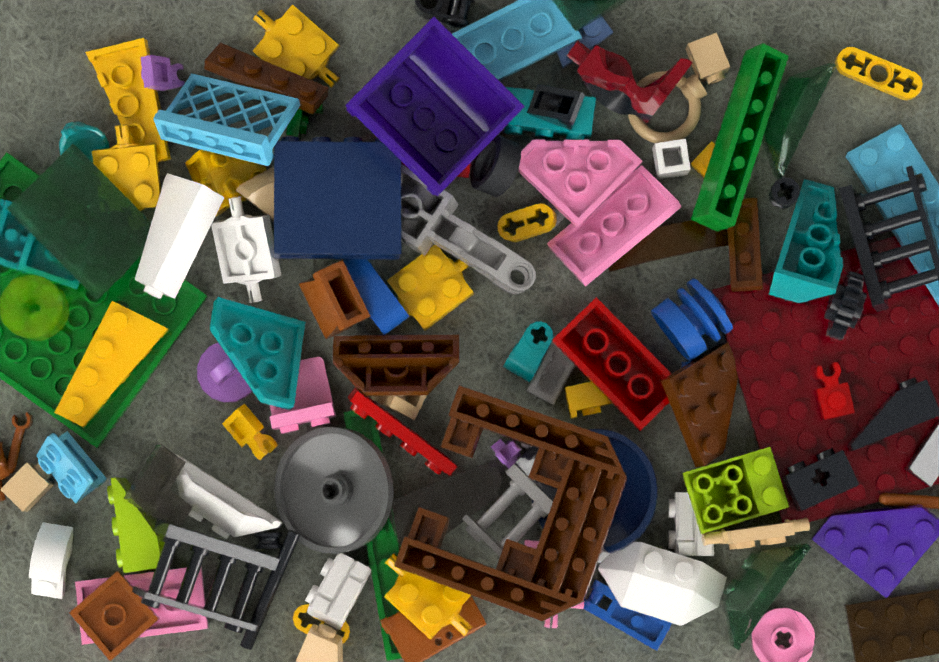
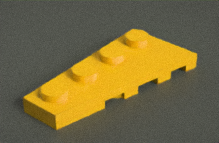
M140 38L85 52L89 61L94 66L100 85L104 88L110 100L109 104L114 114L117 115L121 126L128 125L129 142L138 145L156 144L158 162L170 160L168 141L161 140L153 120L158 110H161L158 91L144 88L141 76V57L150 55L147 39Z
M112 301L54 413L85 427L108 401L112 393L129 377L133 369L149 354L153 346L160 338H163L169 329Z

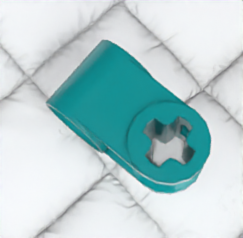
M541 321L530 324L519 343H516L503 368L530 383L552 342L553 331L551 327ZM540 327L544 328V335L547 337V341H540L538 344H534L532 342L534 336L530 334L531 330L537 331Z

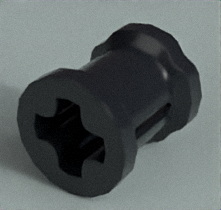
M787 177L780 178L772 185L768 195L769 200L775 207L781 209L789 208L798 199L800 188L795 180ZM780 186L784 190L789 189L791 191L788 200L784 196L779 198L777 195L781 190Z

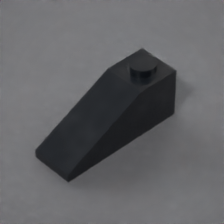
M916 377L899 383L900 390L892 393L848 443V451H854L939 416V407L927 379L918 382Z

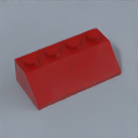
M597 297L551 340L639 431L670 403L661 383V380L671 375L669 370Z

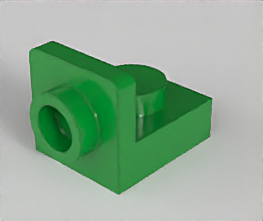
M321 104V106L316 110L315 113L323 114V104ZM298 108L287 125L286 136L298 137L301 140V134H307L309 116L305 115V111Z

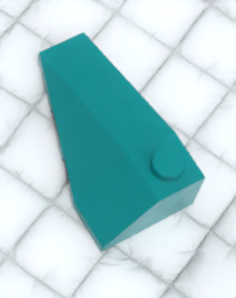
M804 179L777 262L769 295L802 303L835 294L843 269V258L840 255L839 245L841 241L837 229L834 187Z

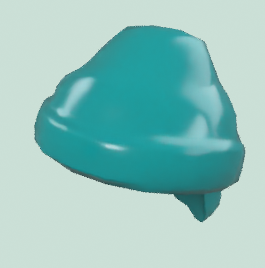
M80 121L69 122L61 130L62 136L59 141V152L67 166L79 172L94 171L92 151L109 148V141L105 133L97 127Z

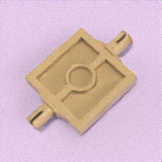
M808 518L798 520L785 519L784 523L728 531L722 528L720 531L702 534V543L704 546L729 544L730 550L755 547V540H760V545L785 543V536L795 535V532L809 531L810 524Z

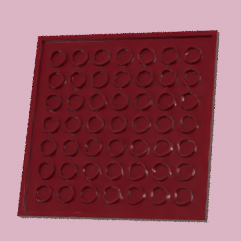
M895 236L871 243L873 252L878 250L879 253L901 247ZM856 248L840 252L843 258V269L838 283L843 285L844 278L848 272L852 271L863 275ZM909 258L885 264L883 269L879 270L881 280H887V282L918 274ZM774 272L762 275L763 290L732 292L731 284L711 290L723 305L726 315L733 326V329L729 333L724 334L735 358L738 382L758 448L761 450L771 447L789 508L778 511L781 523H784L785 519L798 520L805 518L812 522L829 517L831 514L842 513L879 502V496L882 493L907 494L930 487L904 468L939 416L854 451H848L847 448L848 443L892 393L900 390L899 383L916 377L918 382L927 379L939 407V306L926 285L892 294V298L887 299L889 309L877 312L872 307L864 280L862 292L867 293L863 306L864 309L855 328L848 327L846 335H844L842 340L826 335L829 320L824 318L830 295L802 303L769 295ZM838 362L841 368L838 382L839 384L848 382L855 413L822 420L816 389L824 388V384L816 377L815 369L817 366H822L824 375L830 377L833 374L832 363ZM832 447L835 453L844 450L859 485L803 511H797L782 479V476L789 474L787 468L803 460L806 465L818 461L816 454ZM815 470L816 476L811 479L813 483H820L823 486L822 480L826 478L825 472L818 473ZM939 476L932 486L939 484Z

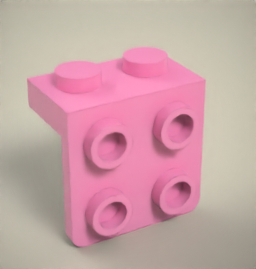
M321 357L300 360L295 404L291 410L270 405L272 429H280L281 434L298 431V425L311 422L312 427L322 426L330 423L329 418L336 417L326 367Z

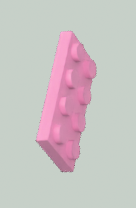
M641 165L578 228L571 223L551 239L547 245L586 287L678 211L681 205Z
M201 566L189 603L204 607L206 600ZM187 568L171 569L168 571L161 591L162 595L177 598ZM154 572L124 575V577L133 587L136 586L148 590ZM109 578L75 582L77 605ZM160 604L159 609L151 607L160 619L140 637L208 629V618ZM80 627L82 645L94 643Z

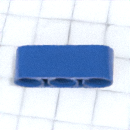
M341 259L371 319L383 335H386L409 318L405 309L367 259Z

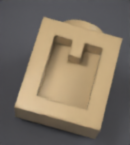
M427 395L372 396L371 399L396 413L415 420Z

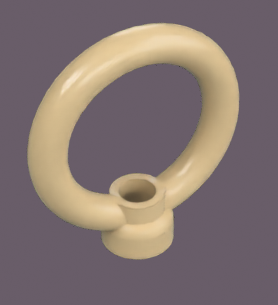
M667 71L649 74L637 83V86L644 88L659 79ZM695 74L688 78L683 76L676 85L689 103V112L684 123L673 131L658 132L649 128L636 115L628 114L630 124L638 135L649 142L660 143L684 139L695 129L701 115L700 99L707 95L705 88Z

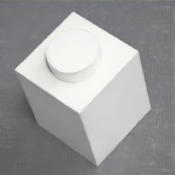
M686 139L654 144L652 151L657 179L688 175L691 168Z

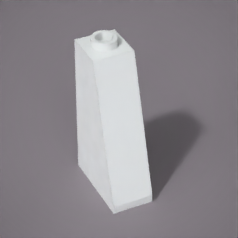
M166 174L135 277L136 281L145 285L144 292L158 299H161L162 295L175 299L224 200L223 196L203 184L172 174Z

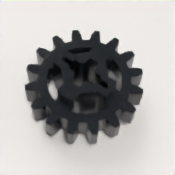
M852 271L848 272L844 278L843 285L838 283L835 294L830 295L824 318L829 320L826 330L827 336L842 340L844 335H846L848 327L855 328L858 319L861 317L867 293L862 292L865 280L863 275Z

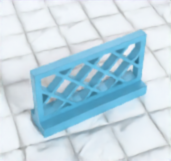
M191 73L166 111L158 110L153 120L161 140L269 166L274 158L272 149L300 107V102L298 98ZM196 85L208 88L205 92L194 96L190 95ZM225 93L234 94L235 96L219 103L215 98ZM209 99L213 100L214 105L196 110V104ZM253 99L261 101L260 104L244 109L242 103ZM239 105L241 111L223 117L221 111ZM190 106L193 109V112L187 115L177 114L178 111ZM278 106L287 107L285 111L271 116L269 111ZM266 112L267 118L252 124L250 123L249 117ZM216 113L220 117V119L212 122L201 120ZM244 119L247 124L238 129L228 126ZM270 126L273 128L268 137L255 133Z

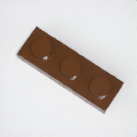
M757 198L743 199L735 226L728 228L732 292L763 290Z

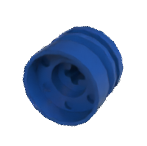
M695 278L686 283L692 296L682 287L676 291L682 303L680 306L666 298L650 311L660 329L689 362L707 350L705 341L702 338L703 334L717 342L721 337L716 327L724 334L729 333L733 329L723 305L709 289L705 288Z

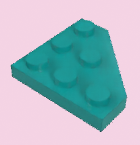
M217 297L213 303L209 330L261 403L291 410L295 404L306 322Z

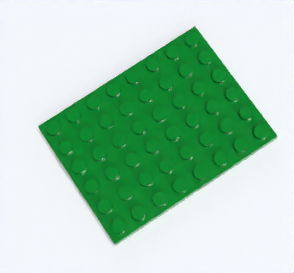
M6 152L0 160V199L97 230L78 289L0 265V379L99 449L208 299V296L185 279L175 299L166 295H162L161 299H158L144 292L145 285L135 280L143 249ZM112 301L168 328L169 331L163 338H160L149 354L139 362L129 377L119 385L108 401L85 427L54 413Z

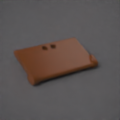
M472 596L463 604L459 613L460 616L473 626L465 636L450 623L441 628L430 640L400 611L380 620L384 631L390 635L404 662H423L487 625Z

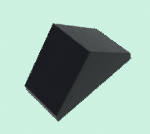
M538 84L527 113L572 131L585 94L579 91Z

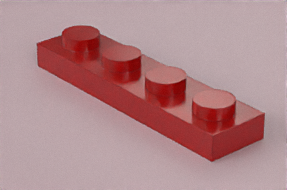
M356 387L349 394L348 398L353 403L350 408L364 419L369 415L378 422L375 427L384 435L390 438L394 434L402 440L400 446L414 457L417 453H420L428 459L425 465L436 474L440 475L443 471L450 476L457 468L453 460L371 398L364 396Z

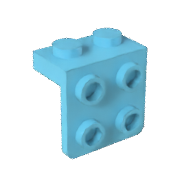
M68 431L59 437L55 433L47 436L36 455L42 470L47 474L51 473L58 482V487L62 494L67 498H71L75 503H78L107 479Z

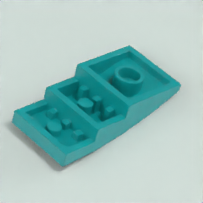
M0 199V265L78 289L97 230L40 210H34L8 200Z

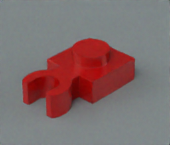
M838 362L832 363L833 374L830 377L824 375L822 366H817L815 369L816 377L824 384V388L816 389L822 420L855 413L848 382L842 384L838 382L841 374Z

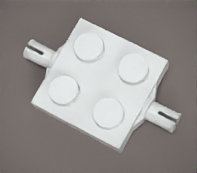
M241 196L228 198L232 217L227 220L215 221L211 224L223 284L237 282L246 285L249 303L262 301L258 282L281 276L279 261L274 259V236L269 214L259 216L244 214Z

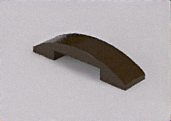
M693 220L658 227L608 268L609 272L698 251L702 252L729 246L727 229L717 232Z

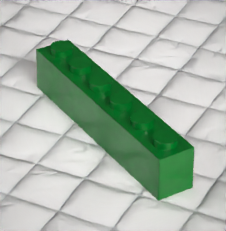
M764 43L744 53L691 220L717 232L733 227L736 224L789 57Z

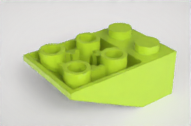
M771 447L682 473L700 534L789 508Z
M111 478V485L107 486L109 503L114 504L116 517H112V530L114 536H119L120 548L116 549L118 567H123L124 573L156 569L165 543L162 542L163 535L153 531L156 519L126 478Z

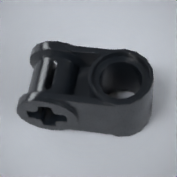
M415 0L414 8L419 16L430 20L435 17L439 22L459 28L469 25L467 18L470 5L475 2V0H436L437 5L434 8L426 9L420 4V0ZM460 4V5H461V7H460V12H459V14L457 15V14H456V12H457V7H458V5Z

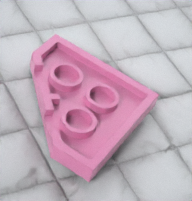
M532 140L521 151L518 172L578 228L643 161L621 140Z

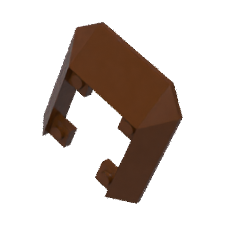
M459 385L448 414L451 419L441 447L473 458L482 430L484 429L539 448L528 478L558 488L536 549L506 539L495 569L440 549L451 518L419 507L409 536H405L394 567L537 620L545 621L584 602L625 487L627 476L607 436Z

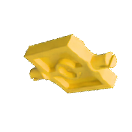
M293 4L281 18L275 21L265 14L263 10H260L258 14L266 22L262 21L257 15L254 16L253 20L266 30L263 39L253 49V52L259 58L310 80L319 76L331 88L334 87L335 83L327 75L335 82L339 81L340 78L328 69L327 65L330 57L340 45Z
M128 125L114 126L117 144L111 148L92 151L100 213L112 211L126 213L128 231L141 230L139 211L145 208L156 207L161 192L156 144L138 145L130 143Z
M433 245L425 256L421 254L387 280L388 284L395 291L399 303L409 316L416 319L424 331L474 295V292L464 280L462 273L469 266L459 259L454 262L437 245Z
M393 553L385 564L399 576L395 585L384 597L430 640L441 628L450 623L465 636L473 626L460 616L459 613L463 604L471 595L394 567L397 556Z

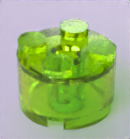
M26 275L13 279L3 291L0 299V315L4 325L14 334L32 341H43L63 329L69 316V304L63 291L55 283L41 276ZM36 302L40 306V310L34 311L32 314L29 311V306L34 305Z

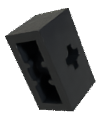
M832 447L816 454L818 460L816 462L806 465L803 460L787 468L789 474L782 476V479L797 511H803L859 485L844 450L835 453ZM815 470L818 473L825 472L826 478L822 480L823 486L820 483H813L811 478L816 476Z

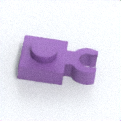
M147 55L141 57V76L144 88L165 91L182 87L185 84V81H180L177 77V71L183 70V65L179 63L170 65V59L161 56Z

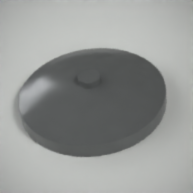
M344 427L319 428L309 431L296 439L281 458L274 485L277 510L287 530L298 532L301 534L298 540L301 544L322 553L338 554L349 552L369 543L384 527L393 503V479L384 455L369 438L355 430Z

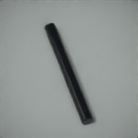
M288 531L277 557L280 560L276 571H271L250 622L257 625L255 631L246 630L240 644L246 649L251 650L299 540L301 534L296 531Z

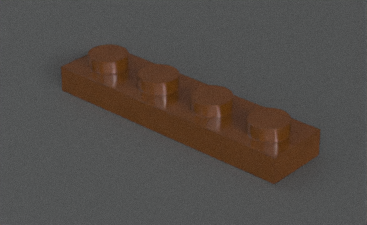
M219 43L205 59V70L247 87L298 98L300 102L299 109L314 114L328 97L329 87L223 43Z

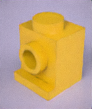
M592 382L564 388L570 419L578 417L577 411H582L583 416L601 413V406L613 404Z

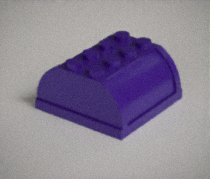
M435 17L345 105L347 107L346 111L352 117L356 116L427 186L426 190L436 196L525 107Z

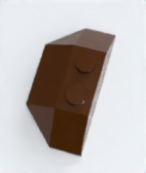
M459 335L334 336L333 364L364 396L429 395L459 363Z

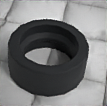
M497 135L473 161L470 174L472 187L494 197L503 195L512 184L519 169L521 160L519 144Z

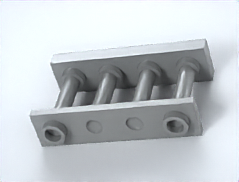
M513 464L506 472L512 479L509 482L510 487L477 521L473 516L467 514L462 518L469 525L465 530L476 541L480 542L483 539L499 556L502 553L506 539L518 542L541 517L545 518L549 514L553 503L516 464ZM526 493L534 500L531 504L532 509L498 542L487 531V528L519 495L523 496ZM604 548L599 557V563L609 555Z

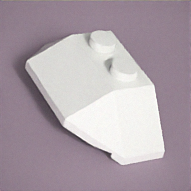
M174 455L172 462L180 500L183 505L188 507L185 513L199 522L203 518L214 524L211 529L226 539L229 535L240 537L282 526L283 522L180 455Z
M633 542L628 547L609 554L598 567L600 574L604 577L621 607L679 626L718 608L727 577L701 561L643 542Z

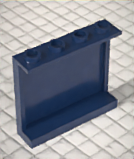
M287 136L282 137L281 141H277L274 146V259L400 260L401 160L378 138L375 139V142H362V138L347 137L344 138V142H331L329 137H314L312 141H300L298 137Z

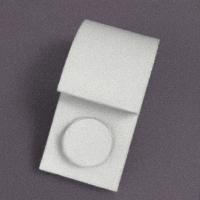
M42 522L35 540L30 562L31 594L58 599L63 598L66 586V567L73 548V527Z

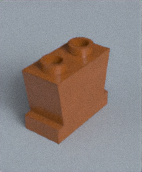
M343 260L312 274V278L299 283L325 339L346 331L353 325L370 317Z

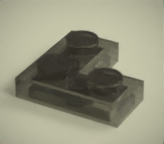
M156 445L124 496V499L154 521L159 519L182 526L193 506L171 491L170 488L186 462L165 446Z

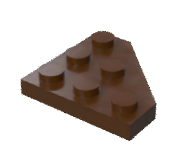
M728 342L718 344L661 380L695 467L706 466L722 455L725 450L738 381L735 358Z

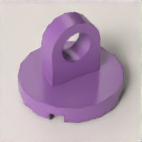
M219 343L209 346L201 355L197 366V378L202 390L212 399L229 403L238 402L249 396L252 392L251 388Z

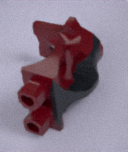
M577 41L566 55L580 66L577 72L593 97H596L598 102L618 114L636 115L645 123H648L693 63L689 59L680 58L663 76L642 88L637 86L628 61L619 54L607 51L597 45L591 51L581 42Z

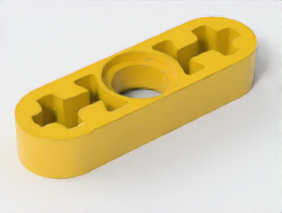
M847 47L836 58V68L843 76L899 99H914L922 90V79L916 72L858 48ZM851 54L855 56L854 61L860 65L865 63V59L870 61V63L865 68L864 76L859 74L862 68L853 66L851 69L845 68L846 62L842 58H848ZM874 66L885 68L887 72L886 80L883 82L874 81L870 75L871 68ZM894 71L899 73L895 78L899 81L904 82L907 78L912 79L911 85L915 87V90L911 89L908 93L903 92L904 86L896 82L893 84V88L889 87L888 84L893 79Z

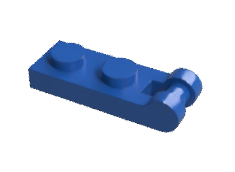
M595 579L591 585L593 589L587 600H584L583 609L657 651L672 623L621 607L610 588ZM604 595L612 599L606 611L598 606Z

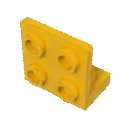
M201 149L185 162L194 182L203 184L224 197L216 216L221 215L230 207L228 198L241 196V201H246L247 199L237 192L236 189L239 185L267 170L265 165Z

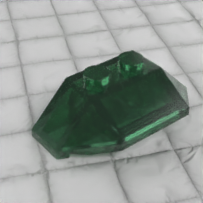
M831 62L790 76L785 85L780 83L775 98L776 103L770 113L762 139V145L774 178L780 179L784 176L836 64Z
M801 543L759 550L757 554L751 552L741 566L745 571L738 580L732 578L723 591L726 595L723 605L729 640L733 648L739 650L809 552L811 549L810 545Z

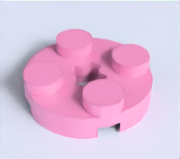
M774 608L765 612L757 619L751 632L752 648L756 657L761 662H807L813 652L815 632L810 621L802 613L790 608ZM779 631L783 634L789 632L791 635L788 639L790 645L786 648L783 645L777 646L775 644V641L778 639L776 634Z

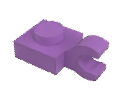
M499 439L491 446V449L496 454L495 456L508 469L518 460L517 458L521 455L519 451L522 449L514 440L504 443Z

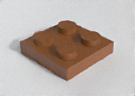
M120 571L115 572L69 612L109 661H112L160 619L150 606L141 603L142 597L132 593L133 586Z

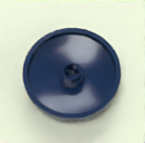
M587 429L609 438L627 476L625 487L603 546L611 554L631 545L647 529L657 507L658 484L649 459L634 442L613 431ZM548 515L538 520L543 529Z

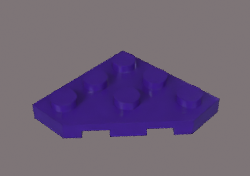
M922 505L895 509H870L863 512L835 513L826 519L813 535L812 540L887 598L939 537V518Z

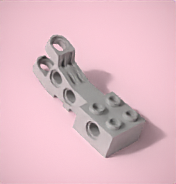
M401 164L402 243L423 256L435 244L488 278L503 291L512 295L523 293L534 284L536 271L530 262L495 239L478 231L469 223L452 215L459 205L453 195L445 190L438 196L432 195L426 190L427 186L409 168ZM512 270L520 271L523 274L524 282L522 285L512 281Z

